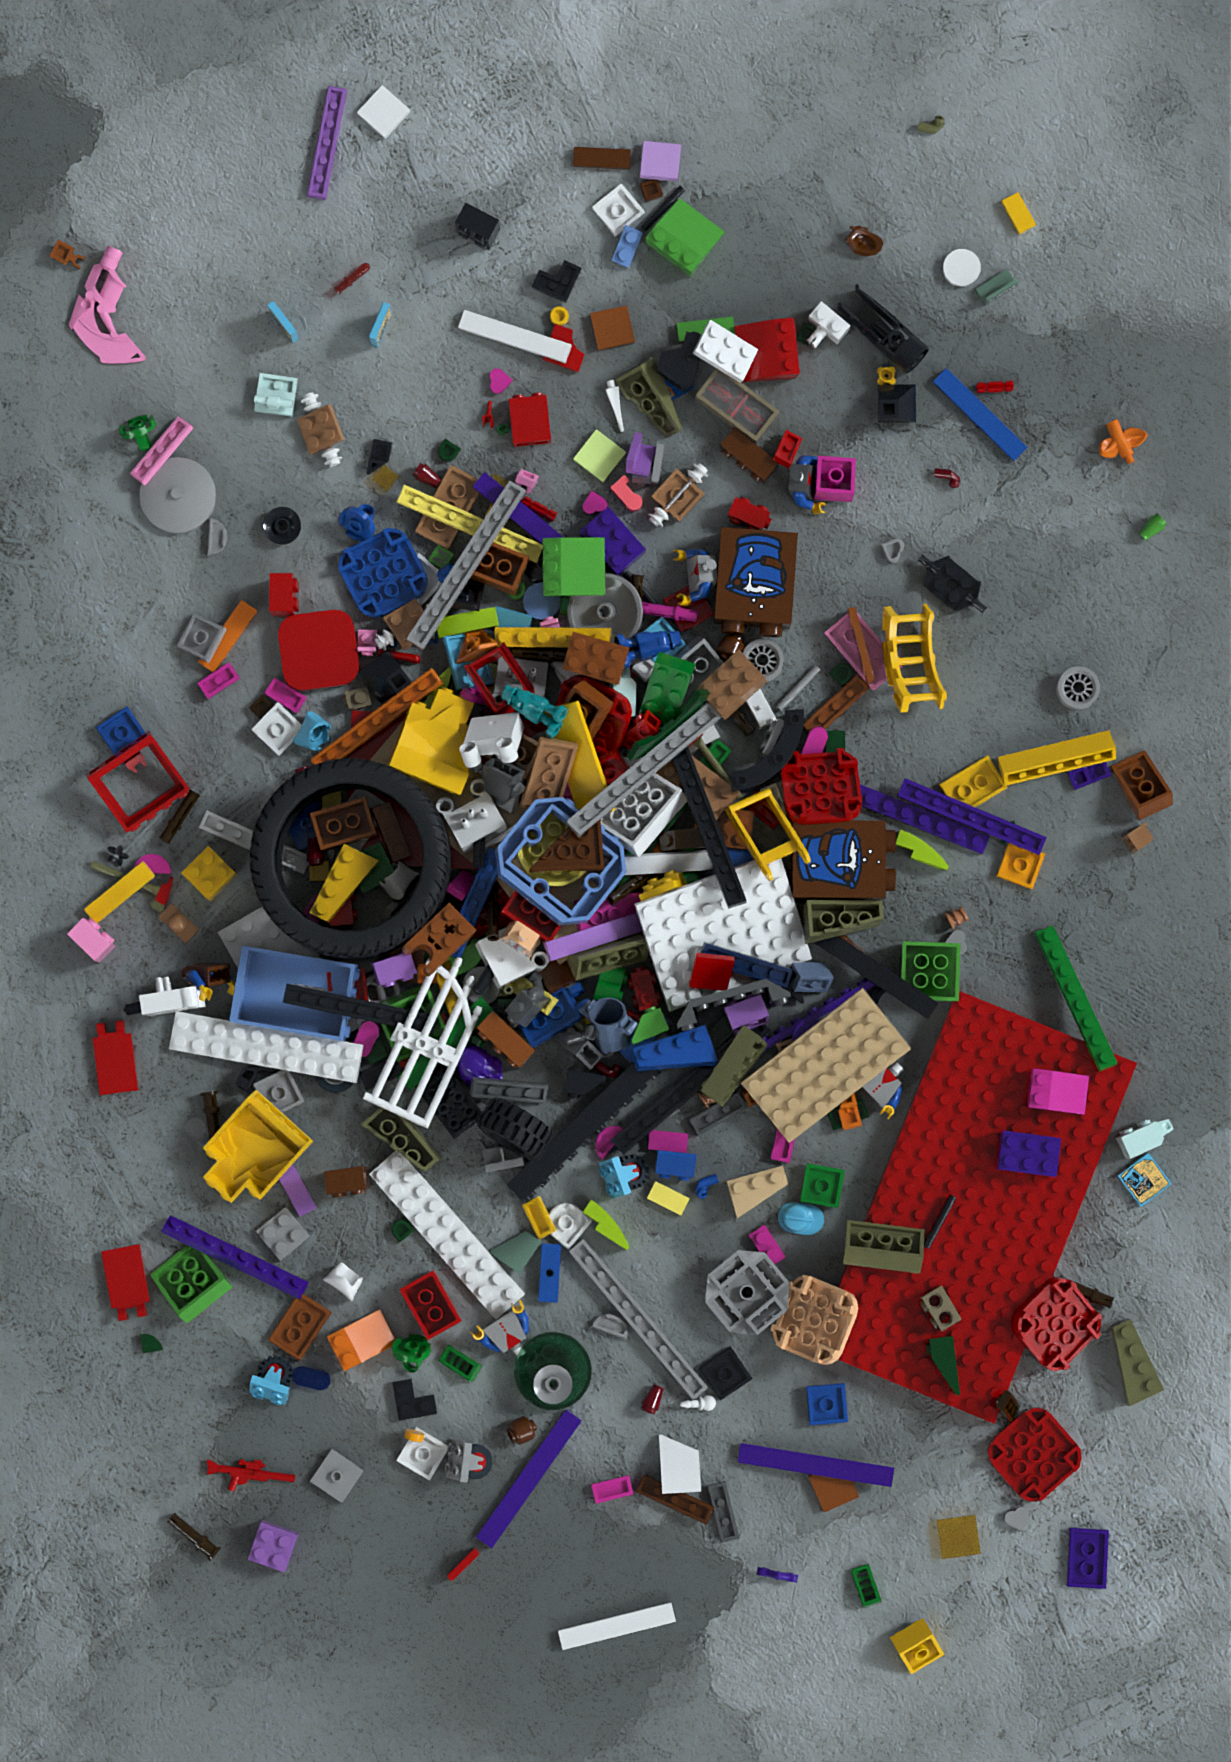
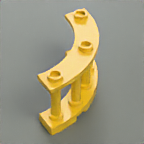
M927 604L922 605V613L898 615L891 606L884 607L882 631H885V642H882L885 672L888 685L893 686L895 694L892 696L901 713L908 712L909 704L918 701L935 700L939 709H943L944 702L947 699V693L939 680L935 667V655L932 649L934 613ZM921 621V634L896 635L898 623ZM921 642L922 656L898 657L897 644ZM923 664L926 676L903 678L900 665ZM928 684L931 693L910 694L906 686Z

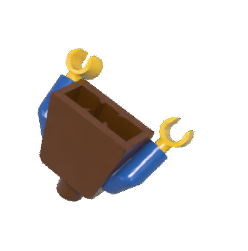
M197 963L187 965L182 969L181 974L186 979L187 985H194L197 990L201 991L199 1000L204 1002L207 998L210 1001L213 991L207 987L220 984H228L227 992L234 996L236 982H233L230 976V963Z

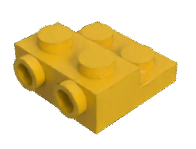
M675 870L665 873V877L660 880L657 877L647 881L648 885L642 887L644 893L639 895L640 900L644 901L687 885L683 873H675Z

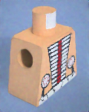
M516 920L507 925L499 940L530 959L540 944V935Z

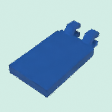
M579 982L569 988L564 987L551 994L558 999V1002L548 1016L540 1011L527 1027L519 1025L533 1049L582 1020L584 1015L579 1010L589 999L587 998L578 1004L575 1001V997L585 992Z

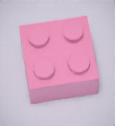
M82 918L67 935L94 961L100 963L116 947L113 944L115 940L107 932L102 933L99 930L101 926L93 919Z

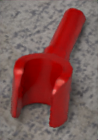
M488 401L487 412L482 416L483 428L487 422L490 423L491 428L494 426L493 416L491 415L492 401Z

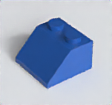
M658 1150L655 1173L659 1174V1178L670 1179V1175L678 1176V1180L689 1181L690 1177L694 1178L697 1154Z

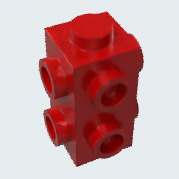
M735 497L727 515L731 523L738 526L743 524L747 526V529L753 530L768 529L772 520L769 518L770 512H768V508L759 504L757 506L750 504L751 501L747 498Z
M648 709L642 714L638 713L628 725L621 744L630 750L636 741L650 735L654 737L660 732L661 721Z
M644 967L633 969L634 973L630 974L631 978H628L630 990L634 989L636 997H632L634 1007L639 1008V1012L653 1006L658 1007L661 999L659 992L654 991L653 984H656L654 972L650 973L649 969L645 970Z

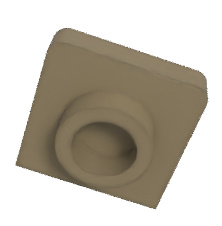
M368 687L344 691L345 696H342L345 708L349 707L350 711L372 706Z

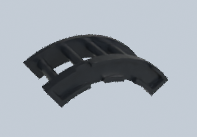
M804 709L784 711V726L776 746L762 761L754 766L731 772L732 791H740L741 794L751 792L769 783L781 772L782 768L792 757L800 741L804 723Z

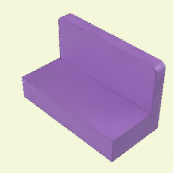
M635 432L626 459V473L649 476L656 447L642 444V433Z

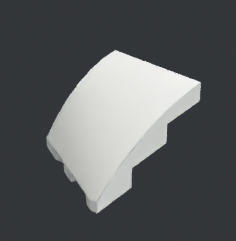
M659 1435L662 1494L701 1492L699 1451L664 1435Z

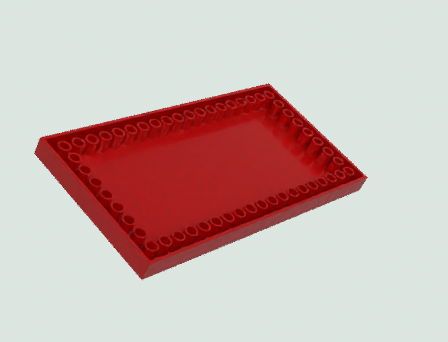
M959 991V1001H952L864 1222L924 1229L925 1242L949 1195L956 1197V1200L930 1249L924 1247L920 1273L846 1265L838 1287L854 1295L858 1304V1312L844 1350L838 1360L995 1424L999 1413L996 1408V1400L1005 1390L1008 1391L1025 1348L1014 1332V1316L1021 1306L1054 1275L1137 1063L1114 1054L1118 1064L1099 1072L1084 1041ZM1031 1069L1089 1076L1085 1115L1027 1108ZM1001 1131L1061 1138L1057 1177L996 1169ZM939 1285H942L962 1319L943 1331H940L939 1328L935 1330L929 1320L932 1318L929 1311L925 1313L920 1305L922 1301L920 1297ZM932 1295L929 1298L930 1305H938L939 1297L937 1295ZM942 1312L939 1315L940 1322L946 1323L949 1320L947 1312ZM953 1336L960 1395L954 1394L930 1358V1354L927 1355L925 1343H929L928 1338Z

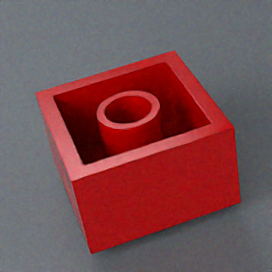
M269 573V612L273 617L295 615L296 612H299V600L296 597V593H299V581H297L293 573Z

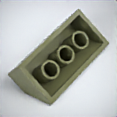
M638 932L568 955L567 963L576 981L647 960L649 949L644 933Z
M847 1220L843 1264L912 1273L921 1272L924 1254V1229Z

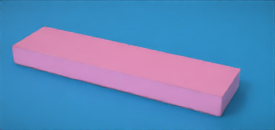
M178 416L130 472V475L145 486L192 431L193 427Z

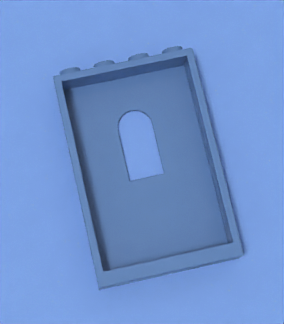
M242 946L229 1022L345 1041L346 1037L349 1038L351 1027L348 1026L349 1018L352 1019V1017L282 1003L286 983L319 987L328 992L327 972H331L333 991L329 993L356 998L357 988H354L355 981L359 980L360 969H358L357 964Z

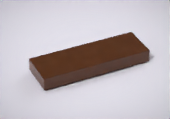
M574 147L573 167L630 170L631 149Z

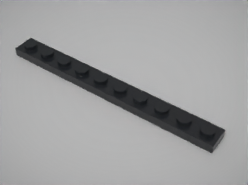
M687 746L672 759L726 905L730 909L747 903V900Z
M765 1024L750 1029L761 1038L770 1031ZM736 1035L732 1036L715 1051L718 1059L717 1063L720 1062ZM715 1066L696 1067L611 1139L612 1143L625 1155L702 1089L703 1082L713 1073Z

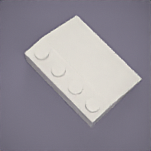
M655 773L620 802L613 812H609L601 818V824L606 828L605 831L608 834H613L621 840L620 843L624 849L639 858L687 800L682 789Z

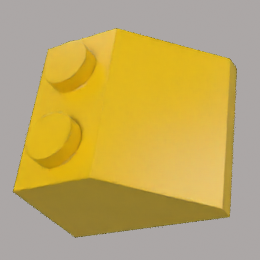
M924 1618L913 1622L910 1626L890 1637L911 1674L945 1655Z

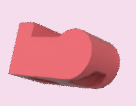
M623 475L610 487V490L630 512H637L642 507V498L638 494L633 493L627 486L630 480Z

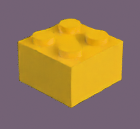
M209 846L181 872L210 902L238 875Z

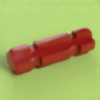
M1012 380L1005 382H978L976 384L977 393H985V391L987 393L1003 392V390L1008 392L1014 389Z
M527 496L522 500V503L534 513L542 517L545 516L551 522L555 520L557 513L552 509L548 510V507L536 501L533 502Z

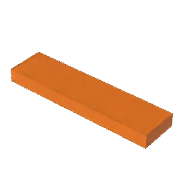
M241 600L223 625L227 631L210 663L202 659L198 663L212 673L215 672L258 611Z

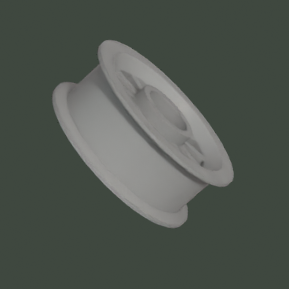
M757 639L749 643L743 651V654L749 661H754L752 664L757 669H760L761 673L762 669H764L765 674L763 675L767 682L779 675L784 658L780 647L776 643L767 639ZM764 656L767 658L768 663L766 665H759L757 658Z
M1081 666L1066 670L1060 676L1056 685V693L1060 702L1073 710H1082L1089 707L1097 699L1100 692V683L1095 673ZM1080 684L1083 691L1081 693L1075 692L1073 685Z

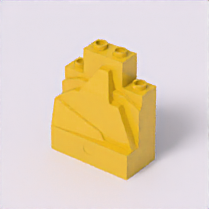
M445 687L442 690H436L429 709L426 708V704L419 701L411 703L386 765L403 774L452 793L454 797L460 796L468 778L469 769L464 764L459 748L464 743L469 728L466 723L474 703L466 700L461 695L460 697L453 695V691Z
M255 1090L203 1147L206 1154L217 1161L203 1178L211 1188H215L220 1193V1196L230 1203L245 1188L249 1190L253 1197L261 1200L313 1143V1140L259 1091Z

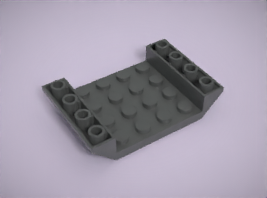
M763 979L695 998L689 1001L676 1025V1030L681 1029V1032H685L694 1028V1025L697 1023L694 1009L697 1013L707 1010L708 1005L714 1004V1007L725 1005L727 1000L740 1001L748 994L759 995L766 992L768 1003H773L775 1007L785 1004L788 1001L787 999L791 997V994L773 982Z

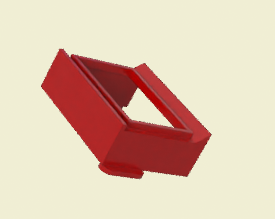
M504 642L496 649L464 666L465 673L493 715L513 713L514 708L511 705H507L506 700L498 704L476 671L498 658L503 657L524 688L522 690L535 694L534 686Z

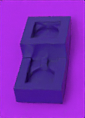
M1107 762L1067 772L1074 790L1112 776Z

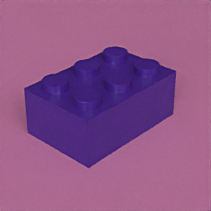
M609 507L579 531L582 538H605V565L615 575L620 576L646 553L644 546Z
M1001 1131L996 1169L1057 1177L1061 1138Z

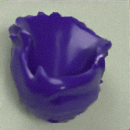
M466 1045L456 1070L469 1089H471L472 1077L503 1078L502 1061L498 1057L491 1056L487 1053V1050L477 1045Z

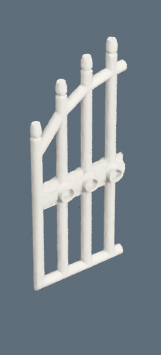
M429 957L425 963L426 965L430 962ZM459 957L455 959L454 965L449 972L440 966L431 976L426 975L404 1025L398 1022L390 1039L395 1044L372 1094L365 1092L363 1096L364 1100L427 1129L478 1021V1016L482 1012V1007L476 1006L473 1015H471L467 1001L475 978L469 976L463 989L455 979L458 968L462 964V959ZM436 972H438L446 980L422 1032H418L412 1029L411 1026ZM450 987H452L458 1000L438 1041L428 1035ZM462 1009L466 1028L455 1049L446 1045V1042ZM404 1046L413 1051L390 1101L387 1102L378 1097L401 1047ZM419 1054L430 1058L407 1110L396 1106ZM437 1062L448 1067L425 1117L422 1118L413 1113Z

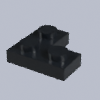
M564 260L557 277L539 270L532 284V289L567 303L582 268Z
M412 1378L392 1382L399 1421L437 1414L434 1394L415 1398Z

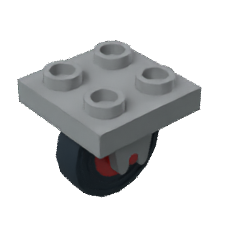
M451 1438L447 1448L449 1457L445 1465L446 1477L459 1482H468V1478L481 1479L490 1472L493 1464L490 1451L485 1446Z

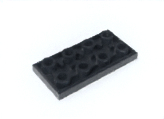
M441 1063L434 1068L422 1094L423 1099L429 1106L448 1067ZM453 1074L435 1115L453 1139H456L477 1123L483 1112Z

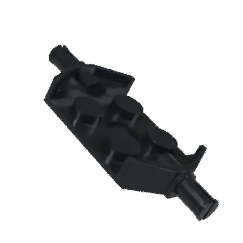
M922 554L917 560L927 570L924 586L955 612L968 607H975L981 613L987 609L978 599L981 581H977L955 563L949 555L933 562ZM947 581H956L957 588L954 590L948 589Z

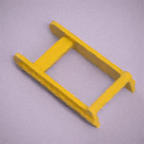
M770 788L736 802L725 809L726 814L768 881L773 880L768 864L798 851L805 864L811 862L809 853L775 800ZM765 798L791 841L760 854L735 811Z

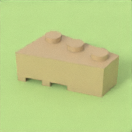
M783 1165L726 1181L736 1218H739L788 1185Z

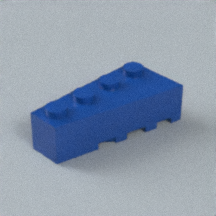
M706 1025L633 1048L630 1053L636 1071L707 1065L715 1066L718 1062Z

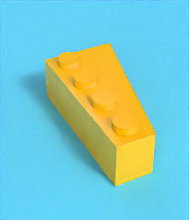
M343 844L310 914L329 923L380 863L379 860Z

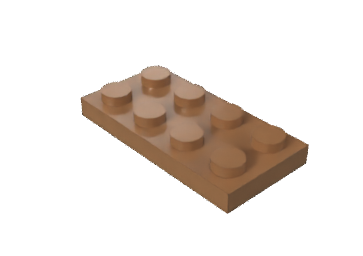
M450 465L434 498L470 512L479 495V492L472 487L478 479ZM423 515L415 530V533L447 550L450 549L459 532L458 529L426 515Z
M546 737L539 738L520 802L522 809H528L535 799L563 797L578 748L576 742Z
M692 756L717 821L725 812V809L739 796L740 792L732 791L731 785ZM671 760L656 774L682 789Z

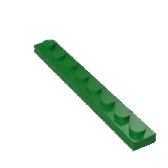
M1052 925L1035 932V937L1098 1071L1100 1072L1117 1065V1060L1054 926Z

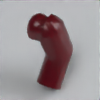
M935 468V478L948 479L951 488L959 487L960 477L952 470Z

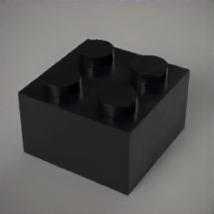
M466 202L455 221L458 236L465 240H468V238L472 239L477 246L483 249L485 247L491 248L500 231L499 219Z

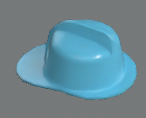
M789 1202L779 1210L778 1222L787 1232L813 1235L823 1227L824 1215L817 1206Z

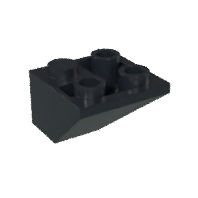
M916 384L877 385L878 423H916Z
M386 650L358 671L359 676L380 703L393 697L412 683L389 650Z

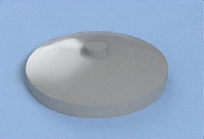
M169 458L145 486L141 484L140 504L148 520L160 530L172 534L189 533L201 527L212 515L216 504V488L210 474L197 462L187 458Z
M605 573V595L570 596L567 615L570 627L611 628V643H614L615 634L621 633L625 639H632L635 636L642 622L643 606L637 590L628 580L619 575Z

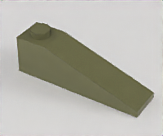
M651 357L616 378L615 382L624 397L632 400L638 406L637 409L641 413L644 412L651 419V423L668 438L681 431L682 428L664 378L657 373L658 366Z

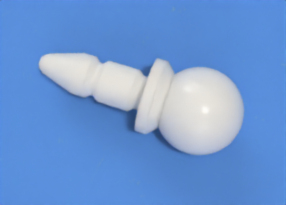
M706 1395L703 1398L698 1397L697 1400H686L680 1403V1406L685 1408L698 1407V1410L711 1411L716 1406V1400L714 1397Z

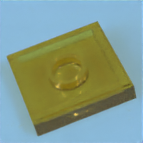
M975 1514L937 1519L942 1559L981 1554Z

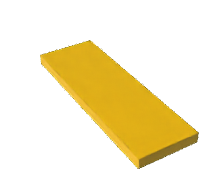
M578 700L562 704L568 708L567 715L562 720L563 725L553 739L576 742L578 744L568 778V785L575 806L580 810L608 786ZM545 711L546 715L552 717L551 714Z

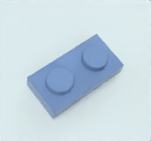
M625 225L611 261L629 268L643 232Z

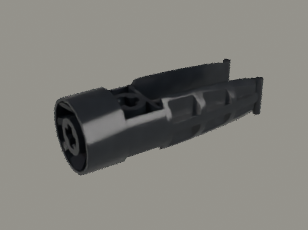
M856 284L855 292L881 316L893 330L880 319L876 321L872 328L884 338L881 340L877 334L841 303L837 304L838 311H841L905 374H908L923 360L929 351V347L887 309L859 289V285ZM900 329L909 337L907 340L903 333L900 332ZM893 340H895V341L900 340V344H898V343L893 344ZM887 343L890 351L894 352V355L884 347Z

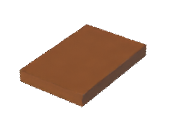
M303 1293L301 1299L295 1297L268 1338V1341L300 1361L332 1312Z

